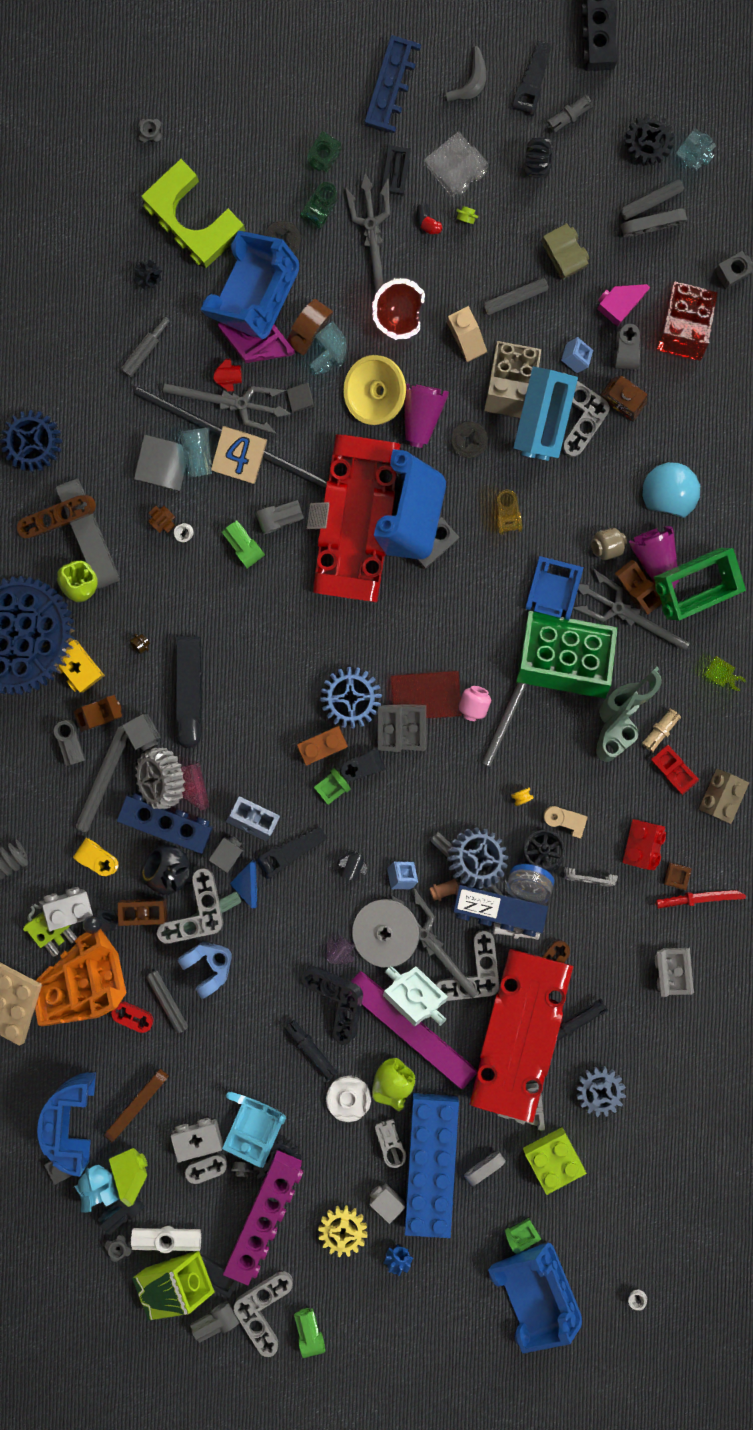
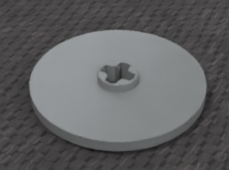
M381 899L373 901L361 909L355 918L352 935L357 951L366 961L379 967H394L404 963L415 952L419 941V927L416 918L406 906L394 900ZM387 928L388 933H391V936H388L386 939L384 934H381V931Z

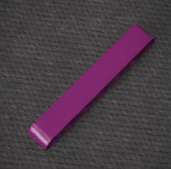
M362 971L358 972L351 982L358 985L363 991L362 1005L453 1083L464 1089L478 1071L422 1022L414 1027L383 996L384 989Z

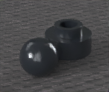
M99 910L96 916L85 918L83 928L89 934H95L100 929L104 932L113 931L118 924V917L109 910Z

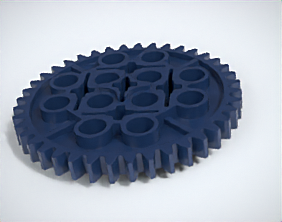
M22 576L19 579L11 577L10 582L4 578L2 579V585L0 584V668L5 664V670L0 674V693L2 694L7 692V694L14 695L16 692L19 695H23V691L31 693L32 687L40 690L39 683L47 686L46 679L54 680L53 672L61 673L58 666L67 665L63 658H70L66 651L73 649V646L68 644L69 641L75 640L74 637L69 635V633L75 631V628L69 626L74 622L72 618L68 617L72 612L66 609L68 604L62 601L63 597L57 594L55 589H50L49 585L43 584L38 579L35 581L31 577H28L27 580ZM12 598L11 605L7 606L8 600ZM34 598V603L28 607L29 601ZM21 610L25 612V613H22V614H18V616L13 615V614L20 613ZM10 620V625L5 629V623ZM31 620L30 628L26 629V624ZM53 621L52 628L47 630L48 624ZM8 642L7 648L2 651L4 643ZM29 643L28 650L24 652L25 644ZM51 644L50 650L45 653V647ZM16 655L19 656V657H21V658L13 659V661L7 659V658L16 657ZM26 665V672L21 674V669Z

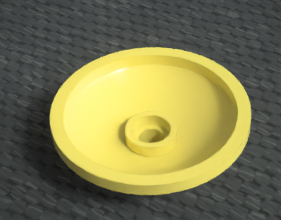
M370 355L361 358L350 368L344 382V398L349 411L356 419L370 425L384 424L393 419L403 406L406 395L405 379L400 368L391 359L379 355ZM382 387L384 388L383 394L380 392Z

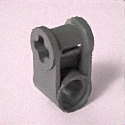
M626 324L617 332L614 368L638 369L640 360V330L634 324ZM627 331H629V335L633 336L629 341L627 336H623Z

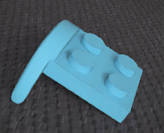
M228 1092L226 1098L240 1103L241 1107L222 1149L263 1168L279 1129L286 1120V1116L257 1100Z

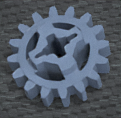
M595 1066L593 1067V1073H590L588 1070L585 1071L586 1078L579 1077L582 1085H576V1089L581 1092L576 1094L577 1099H583L580 1105L582 1108L587 1106V1113L590 1114L594 1110L596 1117H599L600 1112H603L607 1117L609 1110L616 1113L615 1106L623 1105L619 1099L626 1098L625 1093L621 1092V1090L625 1089V1085L619 1083L622 1080L620 1075L614 1077L615 1071L613 1069L607 1073L605 1066L602 1067L601 1071H598ZM602 1077L600 1080L593 1081L595 1078ZM612 1082L615 1085V1095L611 1092L610 1089L612 1087ZM594 1088L599 1090L604 1089L607 1095L605 1093L598 1094ZM586 1089L591 1091L590 1100L587 1099ZM609 1102L606 1105H600L601 1103Z

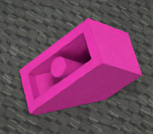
M647 284L616 286L611 292L606 290L598 299L600 304L597 309L618 327L648 292L650 286Z

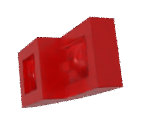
M669 745L651 759L681 795H684L699 781L696 775L684 764V761Z

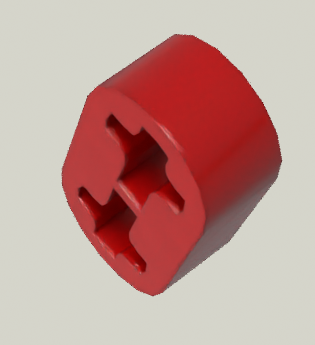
M124 1001L120 1002L118 1007L112 1010L111 1013L114 1021L141 1033L149 1031L154 1022L151 1013ZM122 1007H125V1012L132 1016L124 1015L123 1018H120L117 1009L120 1010ZM145 1016L147 1018L146 1022L149 1025L139 1026L140 1022L134 1019V1017L141 1019Z

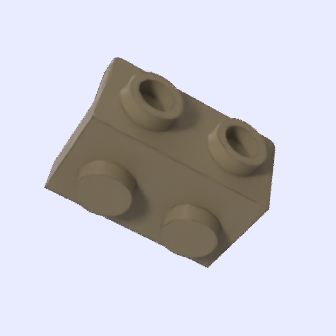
M716 769L699 810L732 824L749 782Z

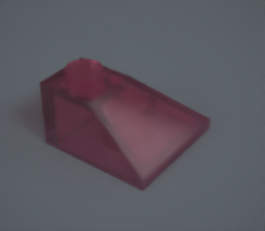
M200 763L181 767V771L184 772L183 779L185 780V783H183L185 791L182 792L183 797L200 810L210 807Z

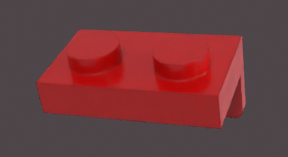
M633 819L623 863L647 870H656L661 861V845L666 839L665 826Z

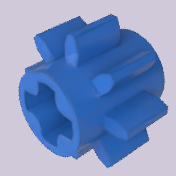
M397 1245L394 1250L388 1249L383 1264L387 1265L388 1272L400 1276L402 1271L408 1273L413 1257L409 1256L408 1249Z

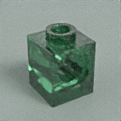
M321 131L307 154L310 166L317 171L323 170L328 173L342 150L341 142ZM321 150H327L330 153L325 158L317 155Z

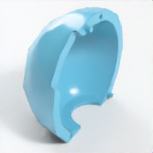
M667 462L656 466L647 475L643 484L642 497L648 510L669 513L684 518L696 507L700 498V484L697 476L689 467L679 463Z

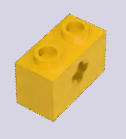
M73 640L68 643L73 646V649L66 651L70 658H63L67 665H59L58 668L61 674L64 672L69 678L67 683L75 692L77 690L85 692L105 675L79 642ZM73 663L81 664L79 667L81 672L72 671L74 669Z

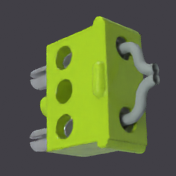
M36 903L30 907L32 911L28 915L29 922L26 923L23 930L28 931L40 948L45 946L53 957L58 955L59 951L51 940L54 939L58 946L65 941L60 935L62 932L70 943H74L77 939L69 928L71 925L54 931H48L43 912L31 919L35 908L41 909V907L36 905ZM39 934H43L45 938H41Z

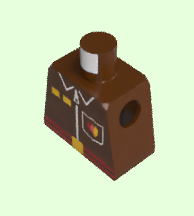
M623 376L612 378L600 394V397L605 399L609 405L633 422L647 404L648 395Z

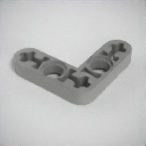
M578 381L575 392L578 390L584 391L586 400L584 402H577L573 397L572 405L584 413L563 443V451L569 457H576L584 450L609 412L608 402ZM592 397L594 400L591 403L595 406L602 404L604 413L600 412L597 415L594 413L595 408L589 405L588 409L584 406ZM582 422H589L592 425L591 433H582L580 431V424ZM576 432L579 437L586 439V441L583 442L581 439L577 444L579 450L570 452L568 442L573 443L577 436L573 435V433Z
M199 869L193 875V885L200 916L162 924L157 930V936L161 942L172 943L211 935L222 929L223 918L215 878L210 870ZM201 872H204L205 876H209V880L206 881V887H212V891L199 892V889H204L203 883L198 882ZM206 894L214 898V904L210 908L202 904V898ZM216 909L217 913H212L213 920H218V925L215 926V930H212L211 926L207 927L210 916L209 914L204 916V911ZM187 922H193L196 925V932L192 935L187 934L184 930ZM180 923L179 931L182 937H179V933L172 934L170 936L171 939L163 936L162 932L166 930V926H168L169 930L177 929L176 924Z
M482 929L475 933L473 939L477 975L466 976V978L476 990L475 980H479V985L486 984L487 979H490L491 983H495V986H492L490 991H487L486 987H479L481 992L474 998L492 996L499 990L494 938L488 930ZM485 934L486 938H490V941L486 942L487 950L492 949V953L483 952L478 954V950L483 951L482 944L477 942L478 939H481V935ZM483 957H490L493 964L490 968L484 969L480 966V960ZM455 978L441 979L435 983L441 989L443 984L446 985V988H454L452 983L457 982L456 990L458 995H454V990L447 991L448 998L446 1001L471 998L469 994L460 991V983Z
M285 1271L276 1273L236 1299L234 1304L235 1315L259 1353L264 1357H271L277 1352L278 1339L260 1310L291 1291L293 1279ZM279 1279L282 1281L287 1280L286 1287L284 1288L280 1285L275 1290L277 1294H274L273 1288L278 1285ZM259 1290H267L270 1297L267 1300H260L257 1296ZM242 1302L244 1305L249 1304L248 1312L251 1316L247 1320L245 1319L248 1314L245 1309H239ZM255 1320L260 1321L263 1327L260 1331H253L250 1328V1323ZM264 1333L266 1341L268 1343L273 1342L272 1349L264 1348V1339L262 1338Z

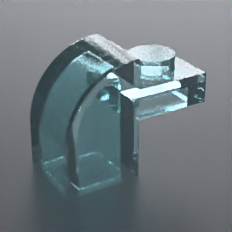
M332 321L315 335L316 341L325 351L309 364L310 369L315 375L320 372L322 374L326 373L332 367L331 363L333 361L340 368L347 356L345 336Z

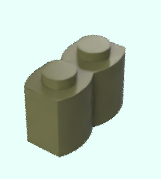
M567 223L544 235L541 239L548 256L562 280L586 268L589 264L587 261L589 260V255L584 247L581 248L577 243L579 238L576 230L573 227L570 228Z

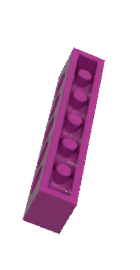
M276 1151L226 1264L224 1276L245 1285H249L251 1278L256 1279L261 1267L258 1265L259 1260H264L269 1250V1247L266 1246L268 1240L273 1241L278 1229L275 1227L276 1222L282 1221L286 1209L283 1208L285 1202L290 1203L295 1192L292 1189L294 1182L298 1184L302 1177L303 1170H300L302 1160L281 1151ZM277 1179H284L286 1182L281 1183ZM269 1198H275L277 1202H273ZM260 1217H266L269 1220L264 1221ZM252 1236H257V1237H259L260 1239H259V1240L254 1239Z

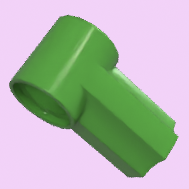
M238 521L230 524L222 531L247 569L265 556L254 539L248 536Z
M306 1308L296 1312L294 1317L299 1333V1346L302 1357L306 1358L325 1353L323 1336L318 1330L314 1310Z

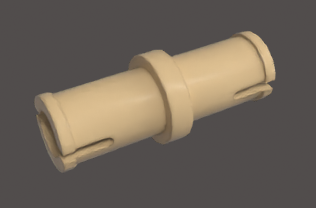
M670 708L661 721L654 724V729L642 742V745L644 747L647 746L646 749L654 752L664 737L667 738L670 735L669 731L681 719V716Z

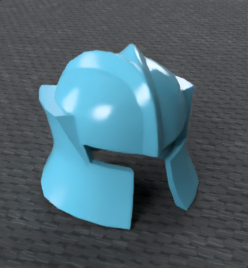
M95 1165L90 1169L86 1168L78 1184L74 1186L81 1198L80 1212H91V1207L103 1202L105 1206H108L120 1199L113 1172L110 1173L100 1165Z

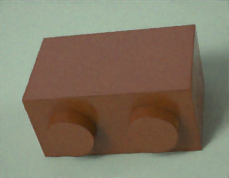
M337 726L297 744L305 764L309 765L347 748L348 744L340 726Z

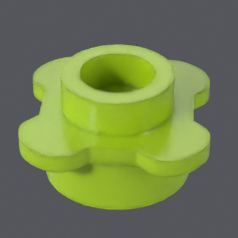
M462 206V210L456 209L458 212L456 219L474 224L475 218L479 217L475 215L474 209Z

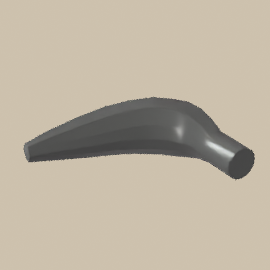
M475 46L473 48L472 72L468 83L461 89L446 92L447 101L471 99L479 95L483 90L486 82V67L479 47Z

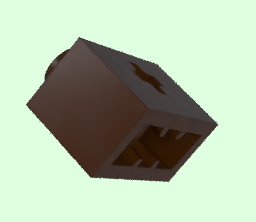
M167 898L133 899L118 902L119 926L165 924L167 922Z

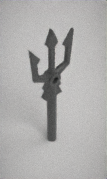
M365 173L361 188L365 190L367 219L356 216L354 206L356 198L346 187L345 190L352 222L366 227L364 246L370 247L377 305L386 304L379 245L384 242L380 237L382 233L379 229V224L390 215L389 178L381 191V194L384 196V212L374 218L370 191L373 185Z
M164 384L163 388L164 393L220 404V410L230 408V411L239 410L244 425L273 434L277 433L267 422L263 425L248 420L247 408L273 413L277 417L292 415L280 406L272 408L248 403L254 392L267 393L274 397L287 390L251 386L242 397H239L234 393L231 395L225 390L222 395L170 384Z
M594 569V572L599 582H604L617 591L615 603L589 589V585L579 584L578 590L582 595L588 594L608 605L611 609L603 616L588 610L587 606L573 607V609L601 622H605L617 614L622 621L625 619L630 626L635 622L681 649L687 650L689 642L639 615L641 609L631 608V605L623 604V588Z
M414 888L415 903L420 904L429 917L423 928L418 923L419 940L422 941L424 947H427L429 956L435 954L470 997L474 998L479 992L441 948L444 943L436 939L437 936L430 932L435 916ZM392 896L394 901L405 904L404 901Z

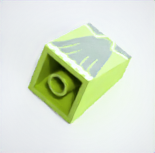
M199 1251L146 1267L132 1278L148 1320L190 1314L215 1293Z

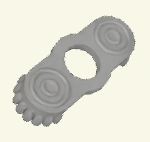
M564 867L563 870L566 880L599 884L607 887L615 886L618 878L617 875H609L605 879L575 875V869Z

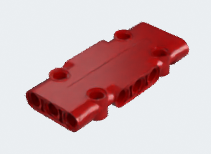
M335 434L329 481H327L324 502H329L326 528H320L313 593L378 602L383 562L386 554L375 539L374 532L376 524L381 517L392 516L396 472L392 469L390 461L393 449L400 450L401 444ZM336 465H345L347 473L344 476H337L334 472ZM382 471H389L392 474V480L388 483H383L379 479V474ZM325 554H330L334 558V563L330 567H325L321 563V558ZM369 561H376L378 563L379 570L377 573L371 574L367 572L366 564Z
M509 949L499 992L496 994L480 1056L481 1061L469 1103L471 1106L522 1121L534 1122L540 1095L543 1090L545 1076L547 1077L563 1016L562 1010L574 966ZM511 978L517 981L518 984L515 990L509 991L505 988L504 983L507 979ZM552 991H559L562 996L559 1002L553 1003L549 1000V994ZM484 1068H491L495 1074L491 1079L483 1078L481 1072ZM530 1080H535L539 1087L536 1091L532 1092L526 1089V1083Z

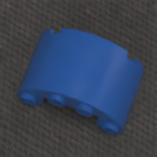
M96 1072L79 1074L65 1081L45 1104L38 1120L37 1134L42 1152L53 1163V1166L73 1176L80 1177L88 1165L91 1140L68 1138L71 1106H87L88 1095L94 1096Z

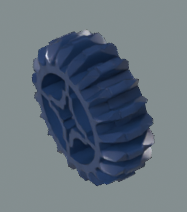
M29 410L28 417H26V414L21 411V419L13 415L12 420L14 423H5L9 430H2L1 433L7 436V438L0 439V443L7 446L1 450L4 453H8L6 459L8 461L13 460L12 465L14 467L20 465V470L25 471L28 467L30 472H34L36 465L38 470L43 471V463L50 467L49 459L52 458L55 461L58 459L53 454L54 451L58 453L62 451L61 448L56 446V444L63 443L62 439L56 438L61 434V431L54 430L57 427V423L55 421L50 423V416L47 415L43 418V413L40 411L35 416L34 411ZM28 424H39L37 428L34 427L29 432L21 430L22 427ZM45 429L49 437L47 448L41 442ZM16 435L21 438L19 453L15 449ZM23 436L31 437L40 447L31 445ZM33 451L43 453L37 458L25 459V456L30 455Z

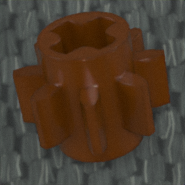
M164 505L160 509L155 506L148 512L152 516L148 522L159 533L163 530L169 532L175 526L172 521L176 517Z

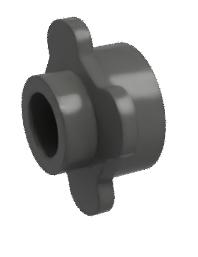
M142 119L139 122L141 131L139 138L142 142H147L148 140L159 142L162 136L159 129L161 122L158 119Z
M234 1162V1169H231V1171L236 1172L235 1176L249 1177V1173H254L252 1163Z
M118 1235L117 1239L107 1241L105 1244V1249L108 1250L110 1259L114 1262L131 1254V1248L127 1246L126 1238L123 1235Z

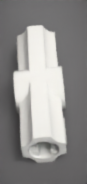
M165 1226L161 1229L133 1228L131 1237L132 1250H158L162 1253H169L172 1250L200 1251L201 1229H174L170 1226ZM169 1236L172 1242L164 1243L161 1237Z

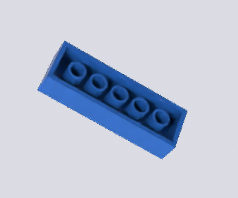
M413 1093L405 1236L451 1238L459 1110L458 1096Z

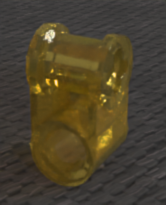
M503 490L497 495L495 500L499 534L502 535L506 531L513 530L522 532V520L517 496L511 490ZM504 494L512 498V504L509 507L501 504L500 498Z

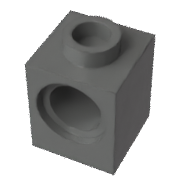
M741 251L720 263L715 268V272L724 288L727 289L753 272V262L748 255L745 256L744 252ZM731 265H738L741 273H734Z
M225 836L209 861L228 873L244 850L241 846L242 842L234 836H230V838Z

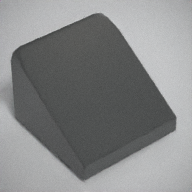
M304 383L287 390L292 412L314 407L309 383Z

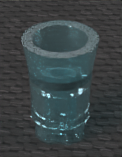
M209 428L178 432L190 477L212 474Z

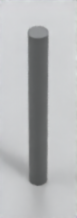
M517 683L482 764L491 766L527 684Z

